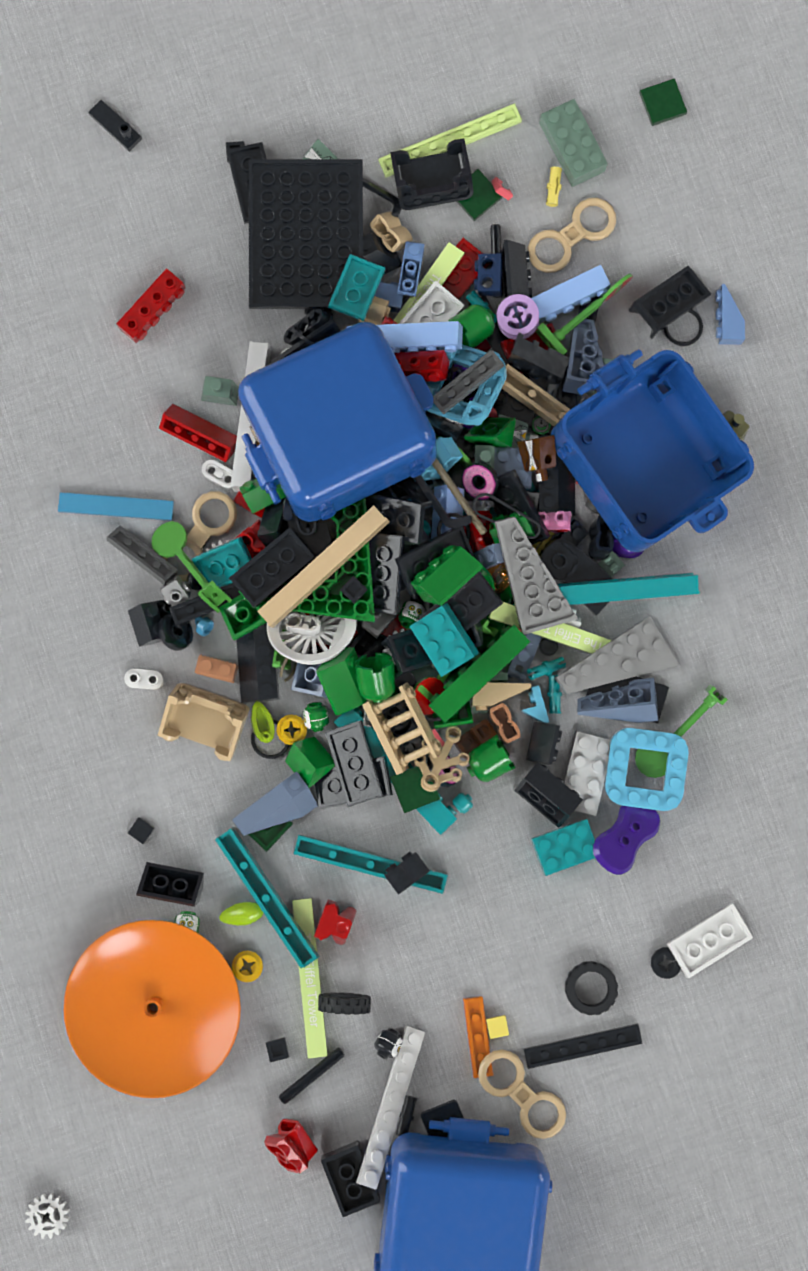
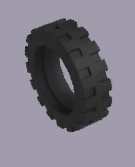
M586 961L576 965L569 972L565 981V993L568 1001L580 1013L587 1015H600L604 1011H608L614 1005L615 999L618 996V983L615 975L609 968L594 961ZM587 972L601 974L607 983L605 998L594 1005L583 1003L575 992L578 978Z
M354 993L319 994L318 1011L345 1015L370 1013L371 996Z

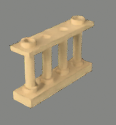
M408 682L399 687L401 693L380 703L369 700L362 704L396 775L403 773L409 768L408 762L430 752L433 758L438 757L442 753L441 743L435 738L415 698V690L412 686H409ZM405 699L409 711L392 719H385L382 713L383 709ZM413 717L418 728L397 738L394 737L391 727ZM420 735L423 736L427 746L407 755L402 754L399 748L401 744Z

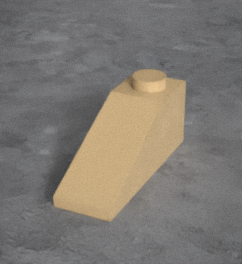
M488 682L471 698V707H476L477 711H487V707H492L530 689L531 683Z

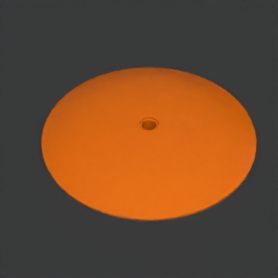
M141 920L127 923L108 931L95 940L80 956L66 986L64 1021L67 1035L76 1055L87 1070L99 1081L131 1096L164 1098L181 1094L200 1085L222 1065L231 1051L239 1029L241 1013L240 995L237 982L229 964L219 950L205 937L186 926L173 922ZM155 1003L158 1006V1011L151 1010L149 1004Z

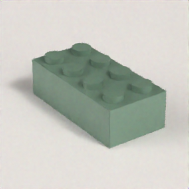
M575 99L541 114L539 124L571 187L605 172L608 163Z

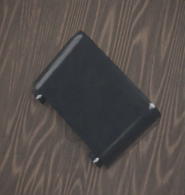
M464 138L449 142L447 152L419 158L410 159L409 153L404 150L390 152L399 205L403 210H414L466 200L473 195L472 174Z

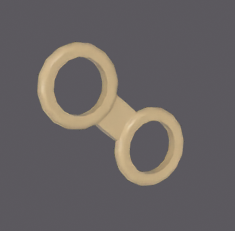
M588 198L581 201L574 209L572 223L559 232L543 230L530 240L527 249L531 264L537 270L545 273H555L562 270L569 263L572 255L571 247L582 239L599 241L611 234L616 225V213L613 207L606 200L600 198ZM590 206L602 208L608 215L607 227L600 232L587 231L580 222V214L585 208ZM553 238L562 244L564 256L558 263L547 265L537 258L535 248L541 240Z
M210 491L196 500L192 509V519L195 525L187 535L185 546L191 548L196 556L202 554V549L211 536L225 534L234 526L237 519V508L234 501L227 494L220 491ZM212 499H219L225 502L229 509L227 522L218 528L205 526L200 518L202 506ZM188 574L179 576L183 581H186Z
M501 1049L492 1051L485 1056L480 1063L478 1072L479 1081L484 1090L492 1096H510L521 1107V1125L531 1136L546 1139L559 1133L566 1119L565 1106L561 1099L550 1092L541 1091L535 1093L523 1081L525 1075L523 1063L513 1052ZM505 1058L514 1063L517 1072L516 1078L506 1088H495L487 1080V1068L494 1060ZM540 1100L552 1102L558 1112L557 1121L546 1130L535 1129L531 1126L528 1119L529 1109L535 1102Z

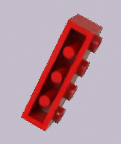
M166 268L116 323L118 328L135 343L143 340L150 327L157 325L160 320L159 317L172 308V303L176 299H180L186 289L184 283Z
M445 350L394 353L406 377L411 374H419L424 378L425 382L447 380L450 361Z
M172 404L163 413L159 426L160 430L224 462H227L235 453L237 435L175 404Z

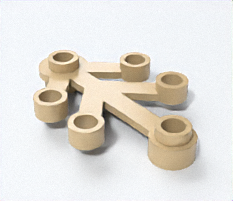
M450 726L446 729V742L442 748V753L438 757L433 758L431 752L428 753L434 766L431 772L426 764L425 755L419 757L423 760L422 762L417 761V759L414 760V764L420 768L423 774L421 786L424 790L433 792L439 789L441 783L450 780L454 782L461 780L462 771L458 768L452 769L449 773L439 775L443 769L458 764L466 766L469 763V755L467 753H460L456 757L447 759L453 744L460 740L461 730L458 727ZM423 739V741H422L421 747H425L424 744H425L426 742H425L424 739ZM457 773L459 774V776L455 777L453 776V774Z

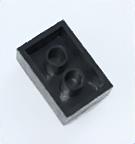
M359 1141L321 1156V1163L343 1218L380 1203L378 1190L356 1183L364 1159Z

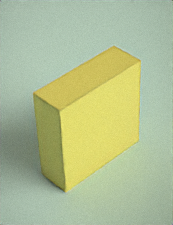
M505 1015L486 1018L490 1039L509 1035Z

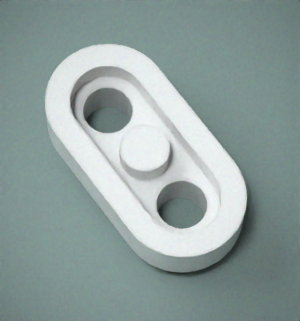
M208 460L202 465V473L207 479L225 489H232L231 482L227 483L225 479L227 477L232 478L233 470L215 460ZM215 468V472L211 474L209 469Z
M130 669L124 677L127 686L135 689L157 690L164 683L162 674L155 670ZM132 675L137 676V680L135 682L131 681ZM153 676L156 677L155 683L150 682V678Z

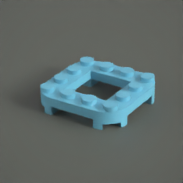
M462 344V349H456V352H446L450 361L449 368L452 367L453 363L469 368L487 352ZM494 352L503 362L504 367L479 386L473 401H469V403L460 401L444 415L434 403L431 409L427 411L466 425H481L488 417L507 378V370L503 359L498 353ZM444 381L426 382L433 396L441 390Z
M629 727L617 731L609 743L610 749L604 783L608 797L616 804L659 811H668L678 807L684 794L689 755L686 741L676 734ZM630 748L668 752L662 791L625 786Z

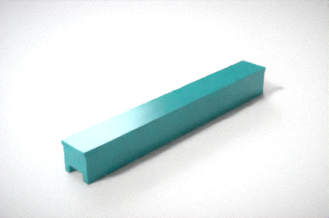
M693 573L557 584L569 605L700 594L698 575H693Z
M234 827L217 837L215 841L301 969L305 968L319 958V954Z
M298 835L294 855L386 879L384 875L387 873L385 869L393 863L396 865L401 863L400 861ZM430 870V872L411 886L443 894L448 874Z

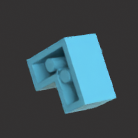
M439 437L436 439V458L447 472L463 455L452 437ZM433 465L425 469V472L421 474L425 481L441 478Z

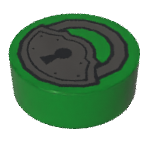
M537 416L531 425L532 431L539 436L547 434L551 427V424L540 416Z

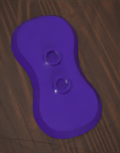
M621 805L614 825L601 833L594 842L593 854L598 863L607 871L616 875L628 872L635 862L640 846L658 833L661 823L658 812L652 809Z

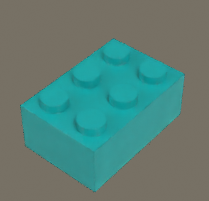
M448 603L440 606L410 626L441 677L479 654Z
M582 819L530 838L544 876L595 858L593 854L595 839L587 819Z

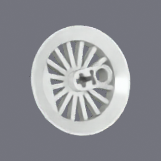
M291 611L274 628L269 627L267 623V635L274 649L284 657L301 664H321L338 656L350 643L356 631L357 620L333 618L323 615H316L314 617V614L308 616L302 612ZM316 642L323 652L317 653ZM324 643H326L327 645H329L330 648L327 649V647L325 646ZM312 644L313 654H308Z

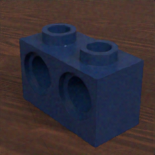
M501 253L478 254V260H475V272H478V279L474 280V289L478 291L479 296H502L503 258ZM487 263L493 264L490 269H485L484 266ZM487 281L493 282L488 288L483 286Z

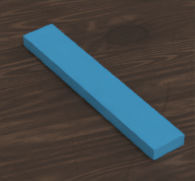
M74 493L59 494L58 512L173 521L174 501Z

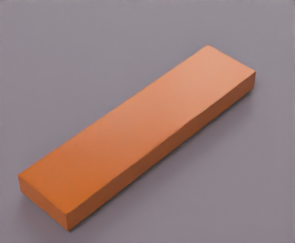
M482 996L463 998L473 1078H479L480 1063L490 1053ZM492 1063L487 1068V1077L493 1076Z

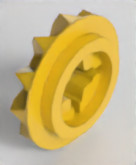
M290 714L280 719L277 723L276 732L279 740L284 742V744L293 745L294 742L303 740L306 737L307 727L301 717ZM290 722L292 728L299 729L293 733V736L290 735V732L284 731L289 728Z
M242 951L232 961V972L242 982H252L262 973V959L256 952ZM244 960L248 963L255 962L251 966L252 974L247 969L240 971L244 966Z

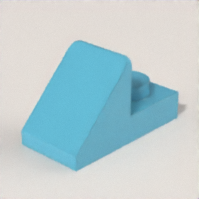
M539 685L531 687V692H528L531 704L534 703L535 706L521 710V712L541 723H549Z

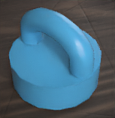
M208 617L195 619L196 632L203 637L207 636L214 627V621Z

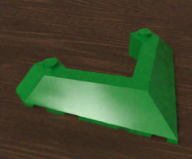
M366 498L336 511V514L331 517L337 524V538L367 512ZM369 541L335 571V579L325 580L292 611L375 622ZM352 576L357 578L368 589L355 604L340 591ZM290 579L287 583H285L281 588H279L275 593H273L270 597H268V598H267L264 602H262L258 607L264 606L273 596H275V595H276L284 586H286L292 579Z

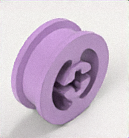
M521 294L505 298L497 310V323L500 331L506 337L516 340L519 332L524 334V339L530 337L536 331L539 324V310L536 303L530 297ZM517 306V313L521 317L522 326L526 324L528 318H531L527 326L515 329L519 328V321L515 318V311L512 307ZM510 308H512V309L510 310L509 316H505L506 312H507Z

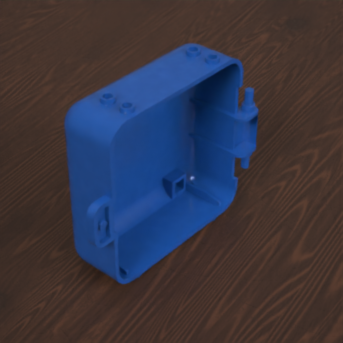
M360 322L250 373L243 378L239 385L238 395L240 402L260 445L256 446V444H253L248 433L242 435L241 437L246 446L245 457L261 489L269 493L273 503L277 504L281 501L276 491V485L280 484L294 514L301 520L312 522L319 519H329L340 509L410 476L414 478L423 474L425 469L430 467L436 459V435L425 414V411L433 406V395L421 375L411 374L407 377L405 376L384 333L373 323Z
M638 349L630 355H619L590 374L587 383L579 387L577 391L580 395H583L589 390L596 389L597 393L569 410L551 432V436L554 435L557 455L562 459L610 528L614 537L622 547L631 552H642L687 521L696 532L706 533L728 516V509L721 498L747 481L754 471V461L749 453L747 444L739 439L694 375L691 364L685 361L681 355L671 350L660 351L634 368L632 366L634 361L643 356L642 351Z
M450 1117L449 1120L444 1121L430 1120L429 1129L443 1130V1132H448L447 1137L421 1135V1133H405L395 1139L391 1146L390 1155H386L385 1161L387 1185L379 1253L374 1255V1271H539L548 1195L552 1193L553 1184L552 1180H550V1173L544 1156L536 1146L525 1143L490 1142L489 1137H495V1135L509 1136V1128L496 1127L495 1124H490V1121L455 1117Z

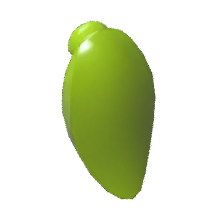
M256 701L251 710V726L254 734L261 742L269 743L273 740L275 734L274 720L268 709L262 703Z
M242 902L224 910L220 914L219 919L221 922L230 925H248L260 919L263 911L255 902Z

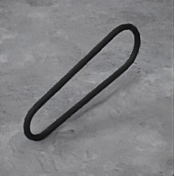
M481 493L474 499L472 504L473 510L479 517L495 524V520L481 515L476 510L475 504L478 498L488 496L537 525L538 531L536 535H526L528 539H534L540 534L541 527L537 521L495 496Z

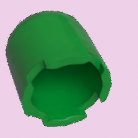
M479 304L471 305L448 320L449 322L459 321L463 326L462 344L472 348L486 340L495 330L493 312Z
M375 653V657L368 658L366 654L355 660L358 690L364 699L380 703L389 698L395 691L394 660H392L391 655L386 653Z
M498 735L493 736L471 750L468 754L469 766L466 767L471 777L476 776L482 782L492 781L516 768L514 762H511L510 754L503 742L499 740Z

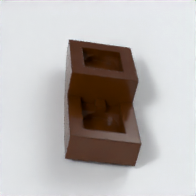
M485 718L464 733L454 745L460 753L469 754L471 750L497 733Z

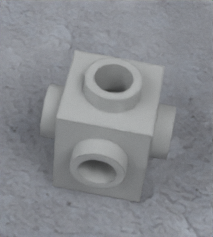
M178 574L167 584H162L160 589L165 602L172 606L189 600L191 595V587Z

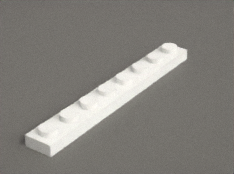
M409 1026L404 1028L401 1038L403 1043L395 1057L356 1183L377 1190L386 1155L391 1145L425 1035L423 1031Z

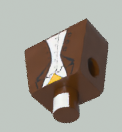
M554 435L517 442L524 470L526 472L535 471L537 482L548 480L547 468L556 466Z

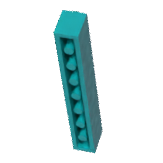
M354 708L341 714L334 723L340 728L357 721H363L362 717L364 714L358 708ZM364 726L373 757L386 756L389 776L396 775L373 726ZM409 763V768L407 770L412 769L414 767ZM441 796L440 800L416 809L440 835L457 820L455 817L457 812L450 805L446 807L442 803L444 799Z

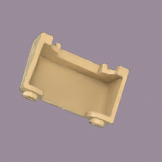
M179 683L169 694L157 736L162 737L166 741L177 740L180 736L215 748L214 753L218 759L231 761L250 708L243 703L195 686Z

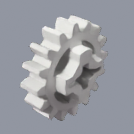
M43 1193L41 1199L36 1196L34 1202L28 1205L30 1209L25 1214L30 1217L25 1222L31 1223L28 1230H36L34 1236L41 1233V1239H44L46 1234H48L51 1239L54 1236V1232L56 1235H59L61 1229L66 1228L67 1225L64 1222H68L70 1217L65 1214L70 1209L64 1208L67 1202L61 1203L60 1195L54 1198V1193H51L49 1197H47L46 1193ZM43 1203H51L47 1206L43 1205ZM47 1212L50 1214L48 1219L45 1217Z

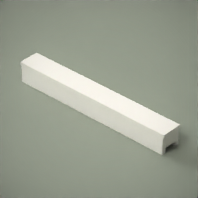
M250 341L245 377L258 369L270 365L271 349H268V343ZM242 404L231 479V488L234 492L240 491L239 487L245 482L255 480V475L245 457L246 446L241 436L248 433L253 444L259 445V441L245 415Z

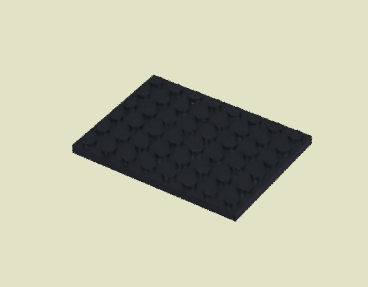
M249 159V309H331L328 308V305L349 255L352 254L363 259V159Z

